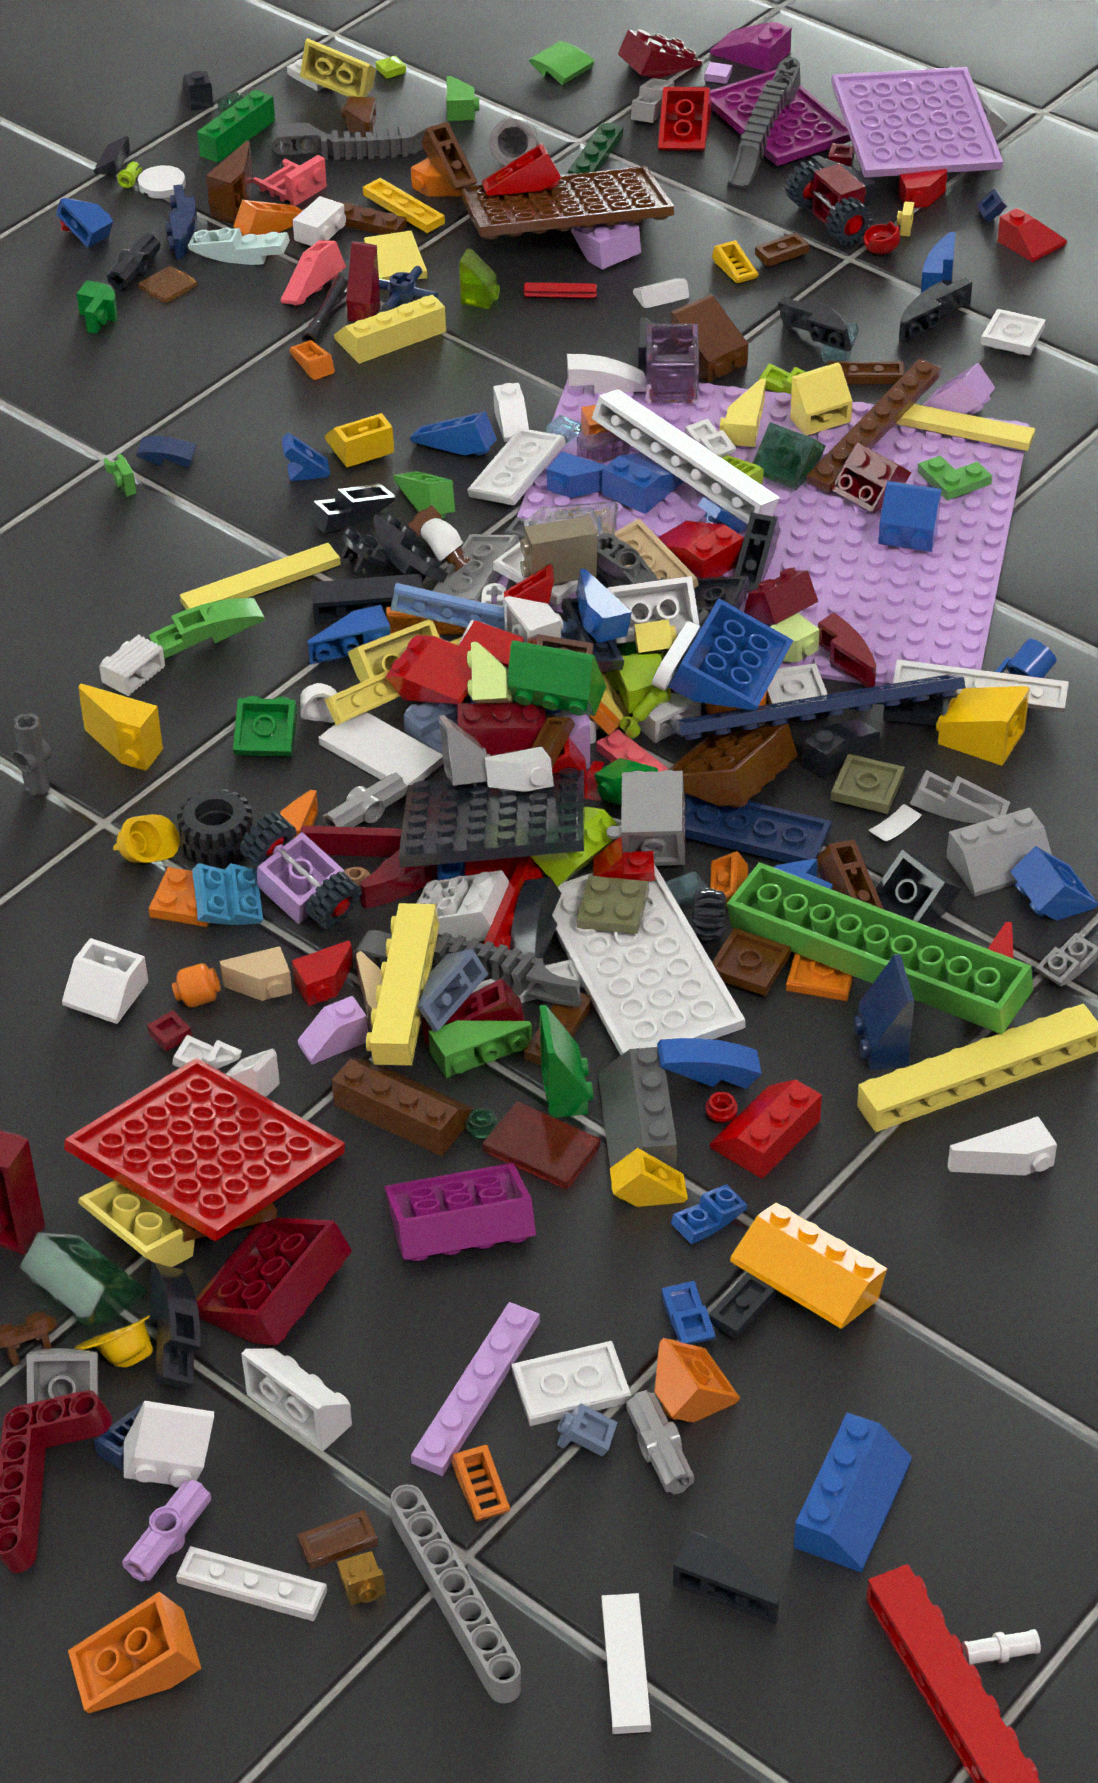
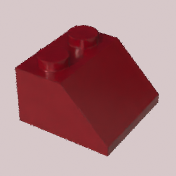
M795 567L781 571L779 573L780 577L776 579H767L758 584L759 588L749 592L744 613L764 624H777L819 602L808 570H796Z

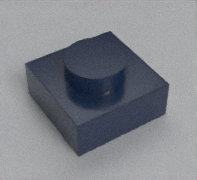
M994 188L977 206L982 216L990 223L1003 212L1007 204L1001 193Z

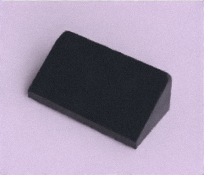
M128 136L107 145L94 168V173L115 176L118 174L130 152Z

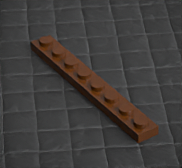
M919 358L807 474V483L830 493L834 482L856 443L858 442L872 449L939 379L942 368Z

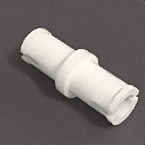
M1035 1629L1005 1635L1003 1632H997L991 1638L961 1643L963 1656L969 1665L997 1660L998 1663H1005L1011 1657L1032 1653L1038 1654L1041 1650L1039 1635Z

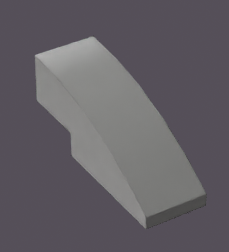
M652 78L640 86L639 96L632 101L631 119L653 123L661 114L663 87H674V81Z
M926 770L917 784L910 804L946 818L969 823H980L1006 815L1010 802L959 776L952 783Z

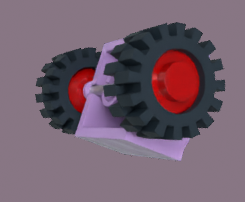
M274 811L271 814L264 815V819L260 818L257 821V825L250 828L251 832L245 834L244 839L246 840L241 842L242 847L240 851L257 867V886L297 924H300L310 916L322 928L331 929L335 924L338 925L342 918H346L348 916L347 913L355 908L354 904L359 902V897L362 895L361 887L347 876L344 870L303 832L296 836V828L280 813Z

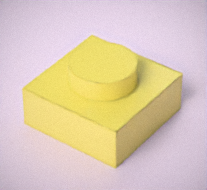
M904 202L903 211H898L897 225L901 226L900 236H910L913 224L914 202Z

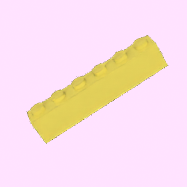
M399 903L397 915L391 918L392 939H387L386 955L388 958L381 965V978L383 982L382 985H377L376 1001L378 1005L371 1012V1025L373 1029L366 1036V1049L371 1051L374 1065L412 1066L422 1013L417 1006L431 972L440 926L436 904Z

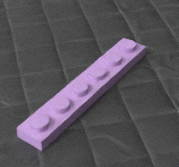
M511 1302L507 1304L411 1454L412 1464L440 1476L445 1474L452 1462L453 1454L459 1452L510 1371L512 1364L515 1363L540 1323L539 1313Z

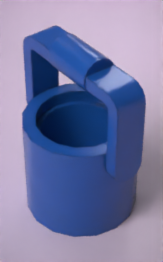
M1030 638L1026 640L1013 658L1006 657L995 672L1003 673L1007 668L1010 674L1044 678L1057 659L1048 647Z

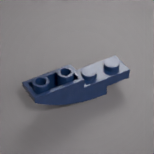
M183 184L173 185L174 195H170L172 212H169L170 222L165 223L170 251H175L176 260L182 259L189 251L188 244L194 232H197L198 227L195 196L185 197Z

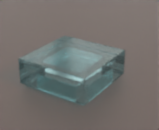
M561 414L545 427V433L564 436L566 444L582 431V423Z

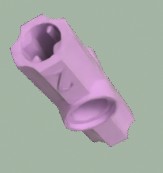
M193 1479L190 1481L185 1480L168 1503L151 1514L149 1518L150 1526L122 1561L124 1569L133 1578L141 1582L145 1580L150 1581L167 1557L178 1552L183 1547L185 1534L211 1501L210 1492L201 1483Z

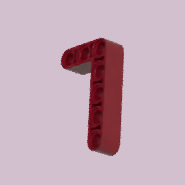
M91 1390L20 1405L11 1409L4 1417L0 1447V1560L10 1572H24L32 1566L36 1559L46 1448L97 1437L104 1434L112 1424V1415L97 1394Z

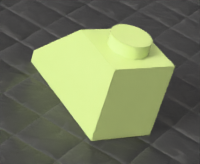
M799 613L770 626L793 640L783 659L784 662H798L818 651L819 628Z

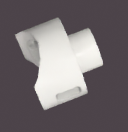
M316 683L305 688L300 694L301 718L333 723L334 720L324 699L337 694L336 690L322 683Z

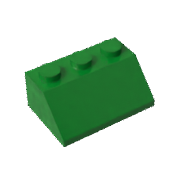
M512 640L508 688L514 701L522 705L533 704L543 706L548 710L560 709L570 711L579 716L584 714L596 715L606 685L594 655Z

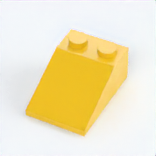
M80 684L78 689L85 731L120 763L147 771L163 750L158 707Z

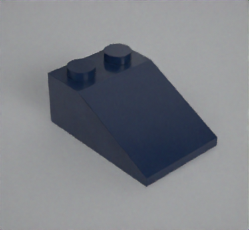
M900 954L894 955L860 1000L858 1016H853L854 1032L856 1035L861 1036L860 1053L862 1058H867L870 1071L908 1066L914 998Z

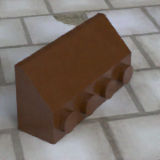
M350 1059L332 1079L334 1106L440 1156L444 1155L477 1115L476 1109L384 1066L374 1065V1062L371 1060Z

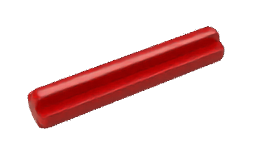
M526 282L524 284V296L540 298H596L597 285L591 283Z

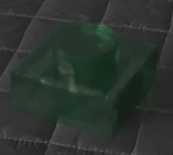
M236 91L230 92L226 96L217 99L218 108L225 112L244 98V96Z

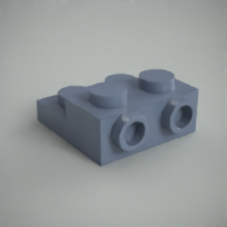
M425 702L420 706L417 704L409 706L405 714H403L404 731L412 738L443 755L439 716L445 715L457 725V704Z

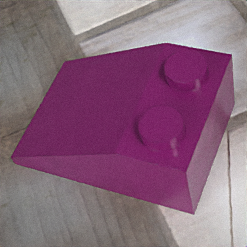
M769 22L735 29L719 41L710 50V54L769 72L791 52L792 28L784 26L779 22Z

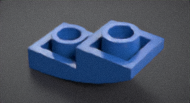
M726 1184L703 1193L699 1204L674 1213L671 1224L692 1245L728 1225L747 1209V1204Z

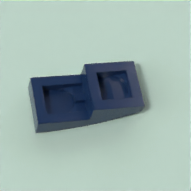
M145 436L141 440L136 457L160 466L164 458L188 468L197 444L171 437Z

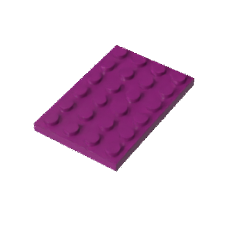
M777 69L710 90L711 109L739 134H745L744 129L748 125L749 117H752V110L755 109L756 102H759L758 98L762 94L763 88L766 87L767 80H773ZM800 85L794 100L790 104L785 105L777 120L774 121L773 129L770 128L771 134L767 137L768 143L764 147V155L776 166L817 152H823L831 148L832 143L845 144L850 142L851 138L845 122Z

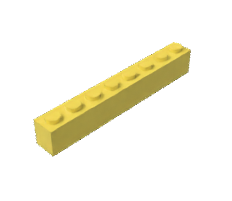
M1084 1003L1072 1008H1066L1061 1012L1044 1018H1038L1017 1028H1010L1003 1034L982 1038L967 1046L952 1049L950 1052L924 1059L922 1062L905 1068H899L892 1073L875 1079H869L858 1086L857 1107L876 1133L1097 1052L1098 1021Z

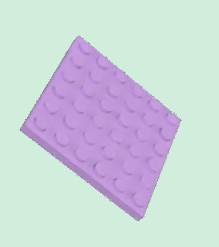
M967 67L832 74L831 83L864 178L899 176L905 173L947 169V172L1002 169L1003 159Z

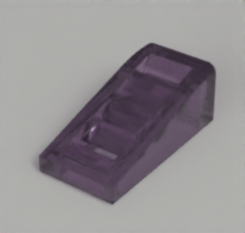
M612 432L577 437V456L601 464L613 460L619 455L629 454L630 444L622 440V447H617V442L622 439ZM612 444V448H607V446Z

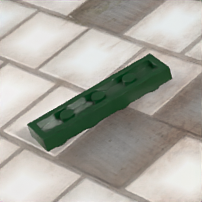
M601 123L568 170V174L599 171L622 138L623 127L612 123Z

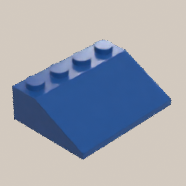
M718 598L668 687L695 702L756 711L793 640Z

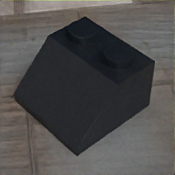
M903 849L876 887V892L884 910L926 926L944 915L961 891L959 886L920 856Z

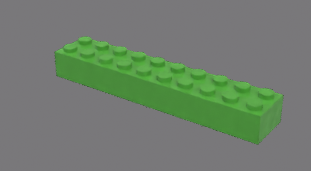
M761 862L756 865L727 903L731 928H737L790 946L791 951L870 983H874L894 955L900 954L914 1000L1000 1034L1005 1032L1033 991L1031 965Z

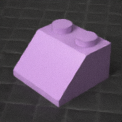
M976 363L937 388L922 405L973 415L984 407L983 404L991 399L989 395L995 389V386L980 364Z

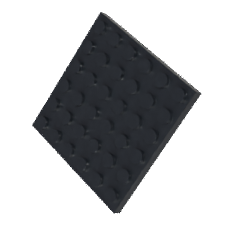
M571 767L561 769L559 773L552 774L554 786L526 792L489 787L487 781L453 786L449 779H445L439 783L418 781L413 783V785H408L399 849L400 868L584 851V769L582 771H577L576 768Z

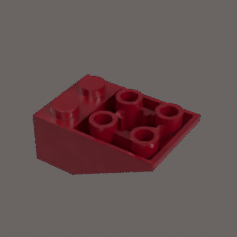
M638 29V32L628 30L618 52V55L640 75L657 79L702 65L703 63L696 56L694 50L684 46V41L675 37L671 40L658 33L654 36L642 29Z

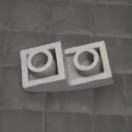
M1075 933L1061 949L1054 947L1037 965L1036 971L1061 987L1080 975L1098 958V946Z

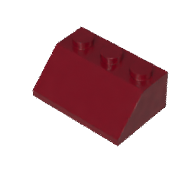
M519 703L457 704V725L475 738L490 756L531 749L546 722L545 708L539 705H522Z

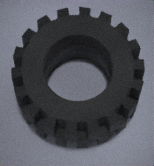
M210 789L208 792L201 791L198 792V795H192L187 798L188 802H183L180 810L177 812L180 845L183 853L187 854V858L196 860L199 864L208 863L209 866H215L216 864L223 866L228 865L230 861L236 862L240 860V856H244L240 851L242 847L241 842L246 840L244 836L246 833L251 832L250 828L253 826L252 809L248 805L247 799L245 797L240 798L239 793H230L226 789L222 791H217V789Z

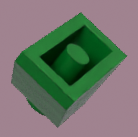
M619 758L594 774L598 794L602 800L622 805V773L633 771L658 772V769L653 766Z

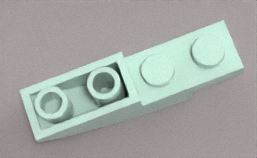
M225 227L219 230H199L194 232L188 248L195 253L218 261L259 265L264 264L268 255L284 254L290 239L287 232H270L261 235L247 234L242 236L239 228L230 229Z

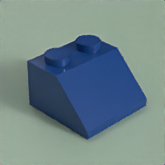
M887 481L879 524L878 544L932 552L938 533L942 489Z
M1037 846L1010 871L1017 880L1015 886L1022 894L1030 898L1032 901L1029 904L1030 907L1041 917L1047 915L1057 921L1095 909L1098 906L1097 901L1069 864Z

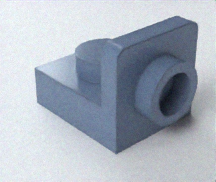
M580 1403L571 1414L566 1412L561 1418L557 1431L561 1433L557 1446L564 1449L570 1441H573L603 1457L609 1450L618 1422Z

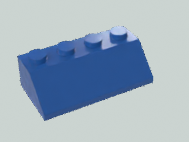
M848 1412L846 1413L795 1522L794 1548L858 1572H863L912 1462V1456L881 1424Z

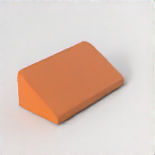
M738 851L711 861L710 888L724 892L726 897L725 905L727 907L728 901L748 877V864Z

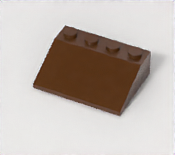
M788 723L759 726V728L751 730L733 728L727 734L714 735L710 733L668 770L683 771L685 793L718 806L731 805L732 808H738L746 805L754 794L762 791V787L775 779L776 774L787 768L788 764L797 756Z

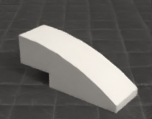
M567 354L569 386L594 385V393H609L618 389L622 392L646 391L644 372L629 364L602 356Z

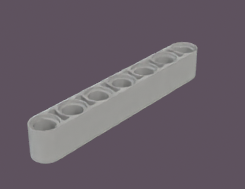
M406 1484L397 1487L392 1492L390 1500L392 1521L489 1696L499 1703L514 1701L521 1693V1667L516 1655L423 1493L418 1487ZM458 1590L460 1592L451 1593L450 1591ZM467 1619H476L475 1621H472V1622H470V1621H465V1620H467ZM486 1647L493 1648L492 1650H489V1651L482 1650L483 1648H486ZM500 1677H509L510 1679H507V1680H499L498 1678H500Z

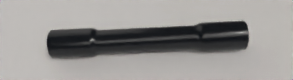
M337 277L333 281L325 300L302 336L303 342L309 340L317 342L330 314L348 287V283L344 278Z

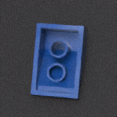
M642 452L619 455L602 469V495L643 514L649 512L684 482Z

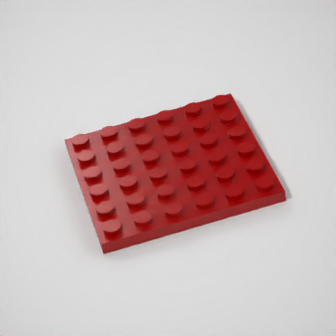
M195 1058L65 1138L64 1150L214 1241H217L344 1154L345 1143L204 1061Z

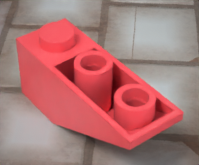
M319 240L303 252L280 300L281 303L293 304L294 306L303 304L308 296L320 291L326 282L337 278L338 273L346 268L336 241Z

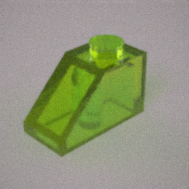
M467 248L459 261L461 304L489 309L493 301L498 299L500 287L496 281V274L472 249Z

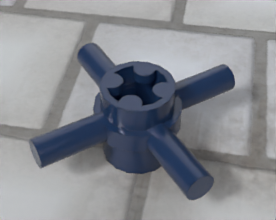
M415 266L410 273H394L390 276V281L379 279V288L388 291L389 296L382 306L384 312L397 308L402 304L413 302L415 298L421 299L424 296L433 295L438 299V292L417 288L415 281L423 272L420 266Z

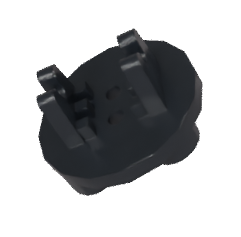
M346 527L341 535L342 540L346 544L341 556L344 559L349 558L351 562H354L359 557L354 568L356 573L359 574L361 572L366 577L376 566L386 567L390 559L383 549L377 547L379 544L377 539L369 534H365L363 537L354 528Z

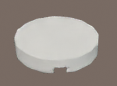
M160 165L144 170L138 177L140 192L142 194L144 192L148 193V197L154 199L170 198V195H174L173 185L183 184V189L186 185L184 173L172 166Z

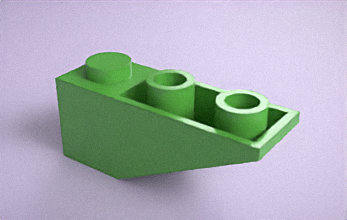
M455 1021L442 1026L439 1031H429L430 1054L446 1078L463 1073L482 1064L493 1062L509 1054L520 1052L528 1046L532 1039V1024L530 1021Z

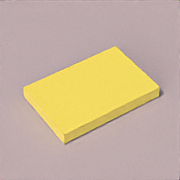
M412 231L364 238V243L377 245L379 279L390 281V276L394 273H410L415 266H420L423 270L418 279L427 278V269Z

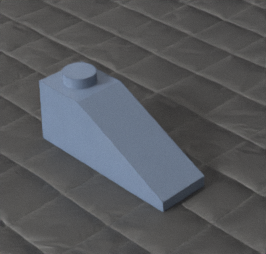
M473 949L446 954L429 974L417 1007L434 1032L439 1031L488 975Z

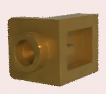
M372 1551L337 1561L338 1572L350 1605L360 1602H371L379 1596L386 1595L384 1574L382 1569H378Z

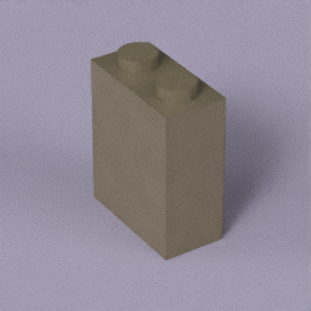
M590 516L524 527V539L520 540L521 552L524 556V561L520 562L522 577H529L550 563L554 567V584L578 580L580 569H586L596 577L598 533Z

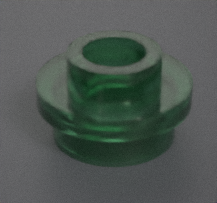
M487 1108L474 1109L466 1119V1131L475 1138H488L496 1133L498 1120L493 1112Z

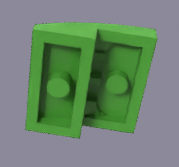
M563 41L557 42L529 59V63L543 76L550 73L561 85L592 68L595 62L581 49Z

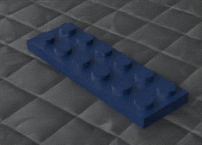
M684 792L685 838L792 863L816 859L821 854L831 831L832 821L751 801L738 808H732L731 805L718 806Z

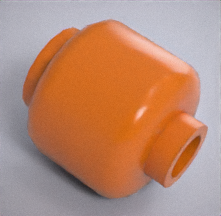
M204 963L180 969L176 976L177 982L172 983L176 1000H183L184 1004L189 1008L215 1001L217 992L221 991L215 969H209Z

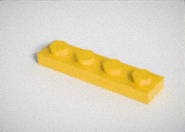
M382 178L362 187L363 196L397 216L406 217L407 222L426 233L445 224L443 214Z

